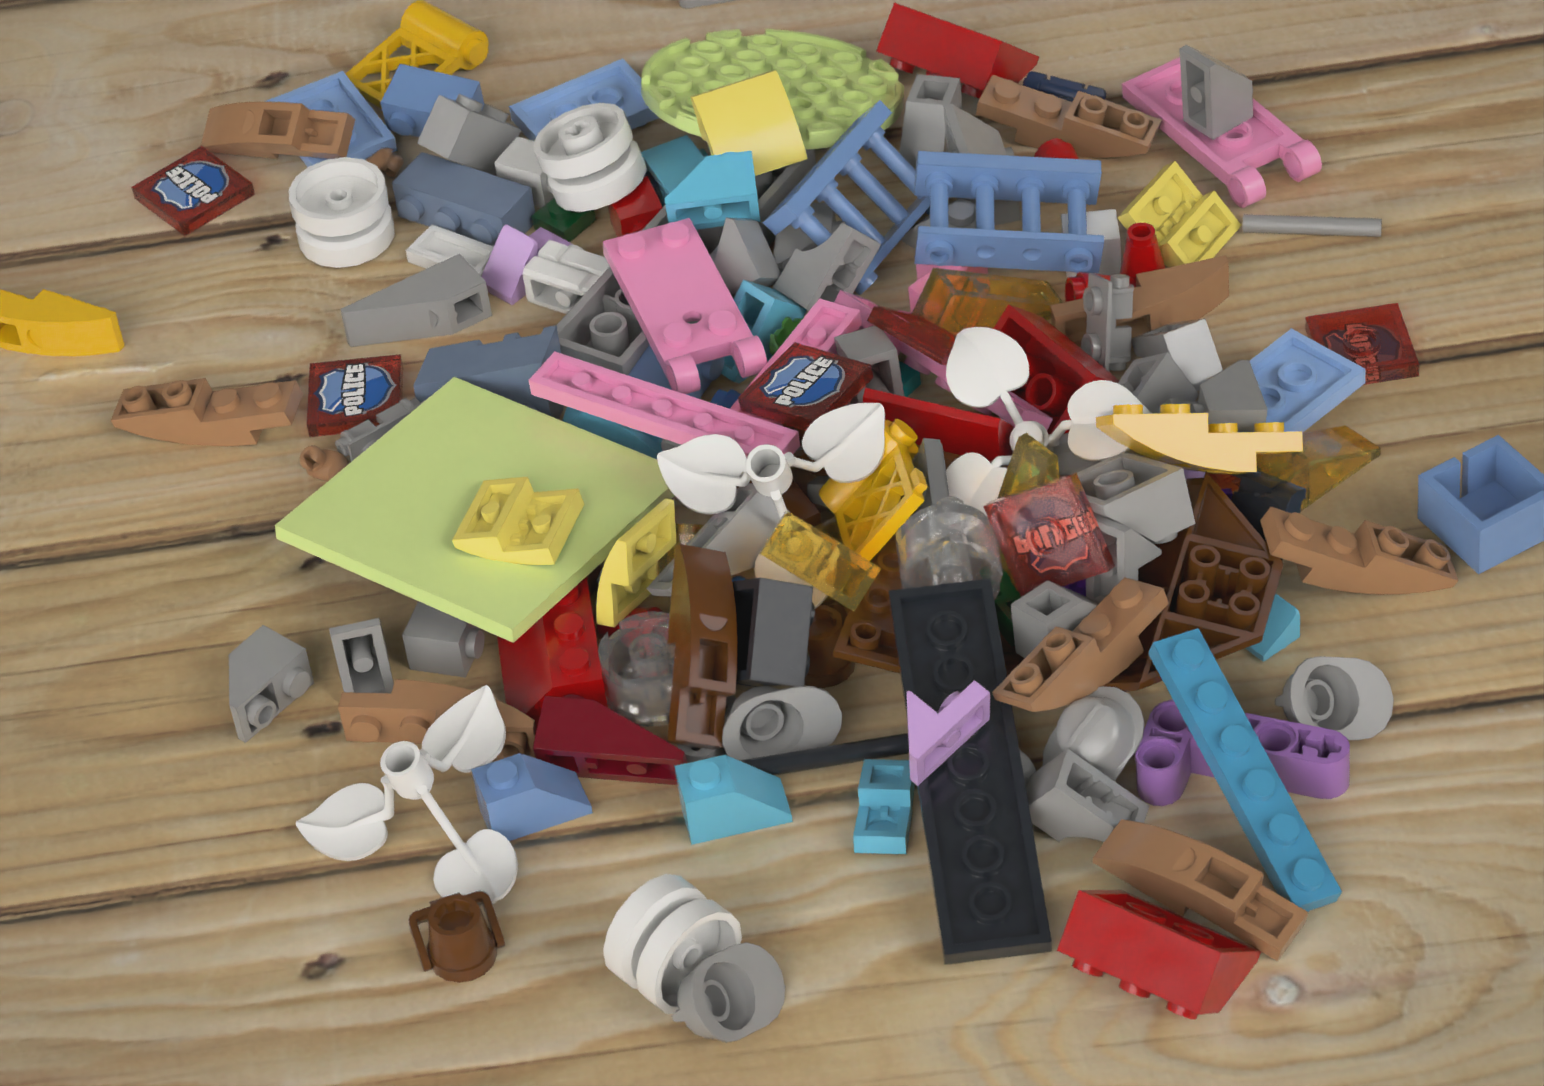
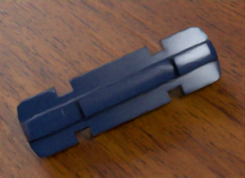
M1035 71L1029 72L1023 81L1024 86L1073 102L1078 90L1106 100V91L1103 88L1088 85V88L1085 89V84L1055 76H1050L1049 80L1047 79V74Z

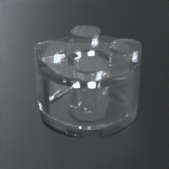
M944 497L936 504L925 507L913 514L897 529L896 550L903 589L991 578L994 600L996 599L1000 591L1002 563L996 530L991 520L983 512L964 504L958 497Z
M644 612L631 615L619 622L620 629L610 637H608L607 632L599 644L598 655L608 706L611 710L639 726L669 724L675 646L667 645L670 614L665 612Z

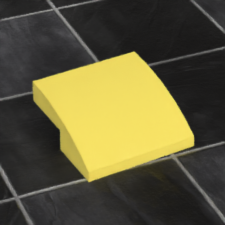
M777 70L690 97L702 140L707 141L711 156L726 152L752 151L755 176L808 159L793 110Z
M1176 161L1165 165L1117 217L1127 230L1135 223L1151 224L1155 228L1164 264L1168 267L1213 258L1242 226L1214 190L1202 195Z
M528 477L484 480L452 541L455 548L486 559L525 565H553L584 506V501L578 488L534 492Z
M665 498L614 544L600 576L596 604L597 624L614 628L651 594L647 587L661 573L660 558L676 545L673 499Z

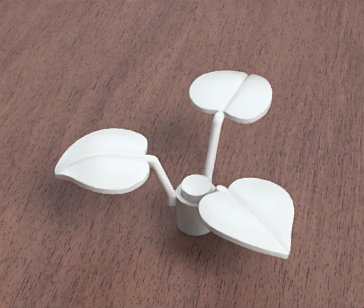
M987 327L963 329L956 336L946 366V378L949 388L957 400L974 408L988 407L995 403L999 397L1002 399L1015 424V428L1010 435V445L1014 455L998 456L990 464L984 456L971 452L960 456L947 468L946 475L952 519L947 529L954 541L961 544L975 536L997 530L1014 517L1016 509L1022 502V487L1015 473L1001 467L1002 465H1014L1016 467L1029 455L1041 468L1044 467L1053 456V447L1059 445V439L1066 430H1070L1068 434L1070 451L1083 460L1103 461L1125 453L1130 448L1116 442L1096 427V417L1112 415L1114 405L1143 404L1127 388L1118 383L1106 380L1093 381L1083 385L1071 396L1068 402V413L1071 420L1062 421L1052 434H1048L1042 424L1036 421H1023L1008 391L1022 387L1029 378V363L1022 347L1010 336ZM1143 405V414H1153Z
M857 403L832 410L817 418L810 424L802 439V447L805 454L815 462L796 458L791 452L783 454L778 447L769 444L754 448L746 458L743 449L737 441L728 436L718 434L700 436L676 448L659 452L657 454V461L665 483L673 495L684 506L697 513L708 515L727 511L736 501L737 486L745 487L749 484L750 480H752L760 494L772 497L787 539L772 540L761 549L755 561V577L813 586L812 602L814 607L817 608L828 597L834 586L838 573V556L831 540L822 531L808 530L796 537L782 498V494L788 490L792 483L793 476L790 467L793 466L811 472H818L825 468L827 475L839 483L858 482L867 478L878 468L884 455L885 410L881 403Z
M485 685L472 692L443 713L424 735L422 749L419 750L412 742L400 741L392 744L384 751L380 765L385 773V776L381 778V783L385 787V795L378 787L369 783L352 784L337 791L312 813L296 821V826L303 837L316 850L337 860L353 861L373 854L386 842L388 831L384 821L394 816L395 789L403 798L412 800L422 798L456 847V850L445 854L435 867L433 881L439 895L443 898L459 892L461 895H467L476 891H483L489 895L492 904L503 899L512 889L517 877V856L511 843L504 835L491 829L478 831L464 843L430 793L434 781V773L431 767L440 772H446L452 765L458 771L468 773L472 772L471 769L491 763L502 751L506 739V729L493 692L489 686Z

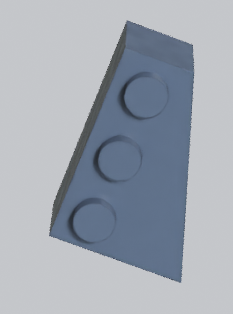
M557 325L544 327L541 334L520 337L518 332L506 334L503 341L482 344L479 339L430 348L413 385L415 397L421 403L453 377H456L559 419L564 405L531 395L529 379L553 352L561 353Z

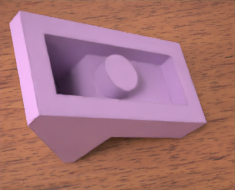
M504 225L481 276L486 281L488 292L510 305H514L526 295L522 274L523 268L534 256L538 257V251L547 241H556L566 246L572 243L542 227L528 236L509 225Z
M975 680L961 693L955 691L950 694L940 706L938 713L909 690L907 691L910 780L917 786L990 720V692Z

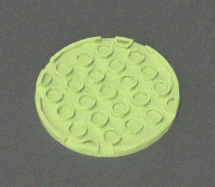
M735 29L709 32L706 34L705 40L690 43L689 39L684 38L663 47L652 55L645 63L641 75V94L648 108L668 124L699 137L702 136L691 96L772 70H777L805 150L832 147L851 124L879 100L892 112L880 126L883 130L896 122L903 110L904 85L898 81L899 74L883 59L871 60L866 57L865 49L844 41L797 31L765 29V34L742 36L741 31Z

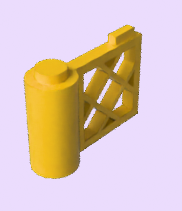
M417 0L405 10L400 28L351 68L346 75L365 100L382 109L380 102L392 78L389 79V71L397 70L399 64L419 68L422 65L437 63L439 66L434 71L449 75L455 73L459 68L472 70L479 66L487 57L488 37L481 30L424 0ZM402 45L411 49V55L390 58V55ZM381 72V80L367 83L361 82L368 74Z
M885 419L884 455L880 465L870 476L852 483H839L829 478L819 490L821 500L835 514L848 564L859 572L862 571L925 501L922 493L927 489V483L923 472L916 467L914 468L912 459L919 450L915 443L918 437L911 427L899 419H895L893 422Z

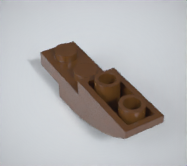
M677 544L675 545L667 645L675 646L667 742L715 750L723 746L722 733L725 721L726 697L736 693L737 619L731 571L726 552Z

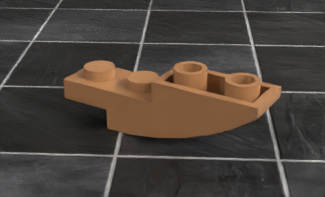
M992 75L982 93L976 110V115L1016 128L1014 142L1038 149L1046 141L1060 138L1064 142L1071 143L1080 157L1112 158L1145 154L1148 152L1162 119L1141 111L1130 109L1079 90L1073 102L995 75Z
M262 101L219 105L209 110L200 150L209 153L278 159L279 154L326 159L346 157L355 118L348 113L310 110L302 103Z
M1226 255L1136 274L1132 318L1116 319V326L1128 325L1132 327L1131 338L1169 323L1202 318L1229 297V261ZM1083 299L1050 305L1051 324L1077 346L1081 347L1082 338L1086 334L1087 314L1084 310Z
M206 378L186 381L177 380L171 383L149 386H134L123 389L111 422L114 427L136 435L185 445H255L258 443L262 429L292 425L303 393L296 380L278 383L268 382L262 385L234 389L225 388L219 391H212Z
M1270 507L1260 520L1270 555L1296 563L1303 583L1350 593L1385 595L1431 592L1453 588L1458 582L1447 546L1433 539L1425 540L1404 533L1393 526L1385 527L1364 520L1356 532L1351 533L1343 527H1332L1308 519L1300 513H1289L1274 507Z
M1124 577L1073 631L1056 626L992 692L995 700L1032 712L1052 710L1084 698L1095 692L1098 687L1109 683L1144 652L1138 636L1169 604L1164 589Z
M395 679L391 693L342 692L338 709L346 741L366 743L409 741L414 744H422L424 735L429 727L449 708L474 691L434 682ZM495 699L505 724L506 739L502 751L493 761L519 753L536 758L533 751L537 731L535 720L520 710Z
M1121 819L1093 856L1092 862L1179 915L1184 916L1187 910L1191 909L1276 961H1279L1306 923L1308 915L1306 910L1262 885L1264 873L1212 846L1165 828Z

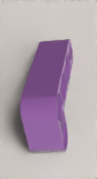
M1167 700L1156 705L1150 713L1144 728L1143 739L1135 754L1137 792L1144 802L1154 806H1165L1179 800L1191 773L1214 777L1175 702ZM1245 713L1287 792L1319 799H1332L1341 796L1347 791L1350 782V744L1342 733L1332 729Z

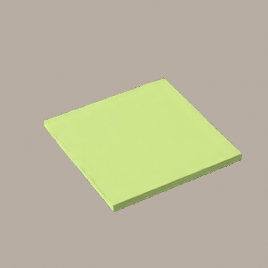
M453 377L275 525L276 539L514 643L608 557L614 544L621 536L665 498L672 499L674 495L665 483L657 459ZM528 477L534 492L579 489L584 506L555 564H514L486 559L455 548L452 539L484 480Z

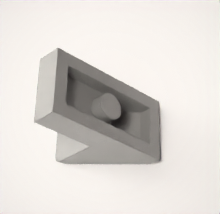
M1091 512L1086 515L1089 524L1093 528L1092 531L1086 534L1092 539L1091 542H1093L1092 561L1086 562V597L1100 603L1124 577L1138 581V568L1160 556L1162 550L1132 528Z

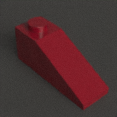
M574 694L562 697L544 696L533 744L536 759L575 771L580 778L678 785L675 766L688 763L683 750L595 700L586 699Z

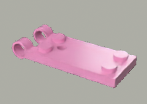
M1180 57L1122 83L1123 98L1138 111L1162 119L1159 129L1227 186L1233 201L1241 208L1254 204L1266 196V186L1262 176L1256 169L1281 158L1286 171L1297 182L1319 173L1322 169L1321 158L1316 147L1310 141L1303 140L1255 99H1253V117L1214 140L1183 121Z
M690 218L603 241L604 256L668 379L671 390L683 394L699 391L700 378L696 365L732 355L742 378L757 375L767 364L765 350L760 338L757 335H752ZM697 321L698 323L689 324L687 322Z

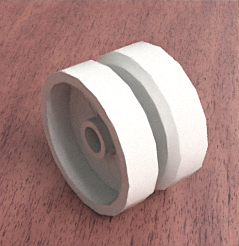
M608 103L584 105L558 116L538 133L533 143L534 152L542 171L548 175L549 187L556 203L563 209L583 212L602 208L622 199L643 181L647 171L645 160L637 142L632 140V130L623 109L615 104Z
M341 157L321 161L309 166L297 175L289 187V203L293 219L296 221L299 247L307 259L321 266L342 268L365 263L385 251L395 236L392 211L388 204L385 177L376 165L364 159Z
M664 874L647 881L634 891L617 911L606 934L603 948L605 964L617 977L633 989H638L647 1000L665 1014H674L679 1010L678 989L683 978L694 970L703 959L732 945L741 944L740 922L715 901L707 899L696 887L680 875Z

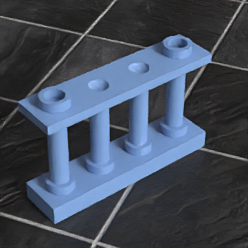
M881 100L851 124L763 222L775 236L788 225H791L795 230L800 227L819 246L832 234L813 215L815 210L810 204L816 199L819 203L824 201L845 224L882 244L855 289L858 295H861L876 281L879 276L874 270L925 212L927 215H930V196H916L917 199L906 210L860 162L862 157L857 153L859 149L863 147L867 151L870 148L914 194L916 170L883 136L885 131L880 126L892 112ZM838 173L842 176L847 174L894 223L884 237L836 188L839 184L834 177Z
M918 151L914 196H930V226H918L914 264L1099 273L1104 247V235L1087 234L1086 204H1097L1102 175L1101 160ZM948 197L976 199V229L949 227ZM994 200L1022 201V231L995 230ZM1040 202L1067 203L1068 233L1041 232Z

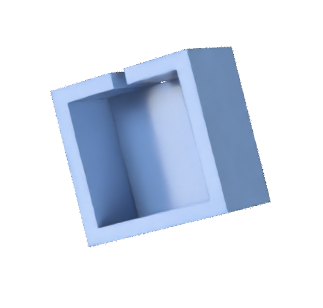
M1497 435L1463 452L1461 498V462L1455 457L1418 475V519L1478 574L1544 541V474L1501 436Z

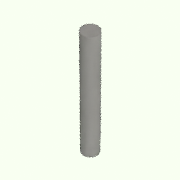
M1243 215V233L1381 237L1382 219Z

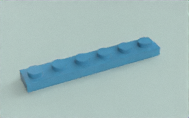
M1199 628L1153 642L1148 654L1277 894L1307 912L1337 902L1342 893L1338 883Z

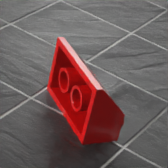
M895 2L876 50L878 53L891 57L889 62L891 67L912 75L915 67L926 70L925 75L960 78V83H962L961 92L980 99L992 75L1019 83L1037 65L1039 56L1011 44Z
M1008 304L993 328L1014 339L1026 354L1029 363V378L1022 387L1011 392L1053 419L1047 429L1048 434H1052L1062 421L1071 420L1068 413V402L1071 396L1083 385L1098 380L1119 382V379L1042 316Z
M865 387L863 403H881L885 410V419L891 422L899 419L911 427L918 437L915 441L917 445H921L923 438L940 439L943 451L958 455L974 452L984 456L989 462H992L998 456L1014 455L1010 445V435L1015 427L1001 418Z
M586 576L514 643L497 636L505 702L534 719L536 730L544 696L562 697L574 694L586 699L595 700L608 707L594 613Z
M1079 890L1057 951L1074 958L1072 966L1077 970L1097 977H1102L1104 972L1121 979L1118 987L1122 990L1143 998H1149L1152 993L1168 1001L1166 1005L1167 1010L1193 1020L1197 1019L1198 1014L1219 1013L1258 962L1261 951L1123 890Z

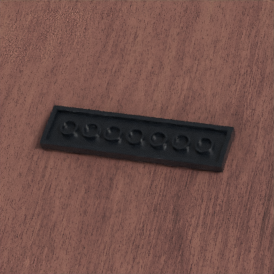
M991 578L889 590V604L906 715L908 690L937 713L944 700L955 691L961 693L974 680L990 692V720L917 786L944 965L1052 952V940L1012 705L995 700L992 693L1007 677Z

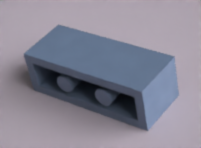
M421 152L392 182L398 216L429 227L435 225L493 247L504 225H509L524 234L533 226L532 215L535 214L531 187Z

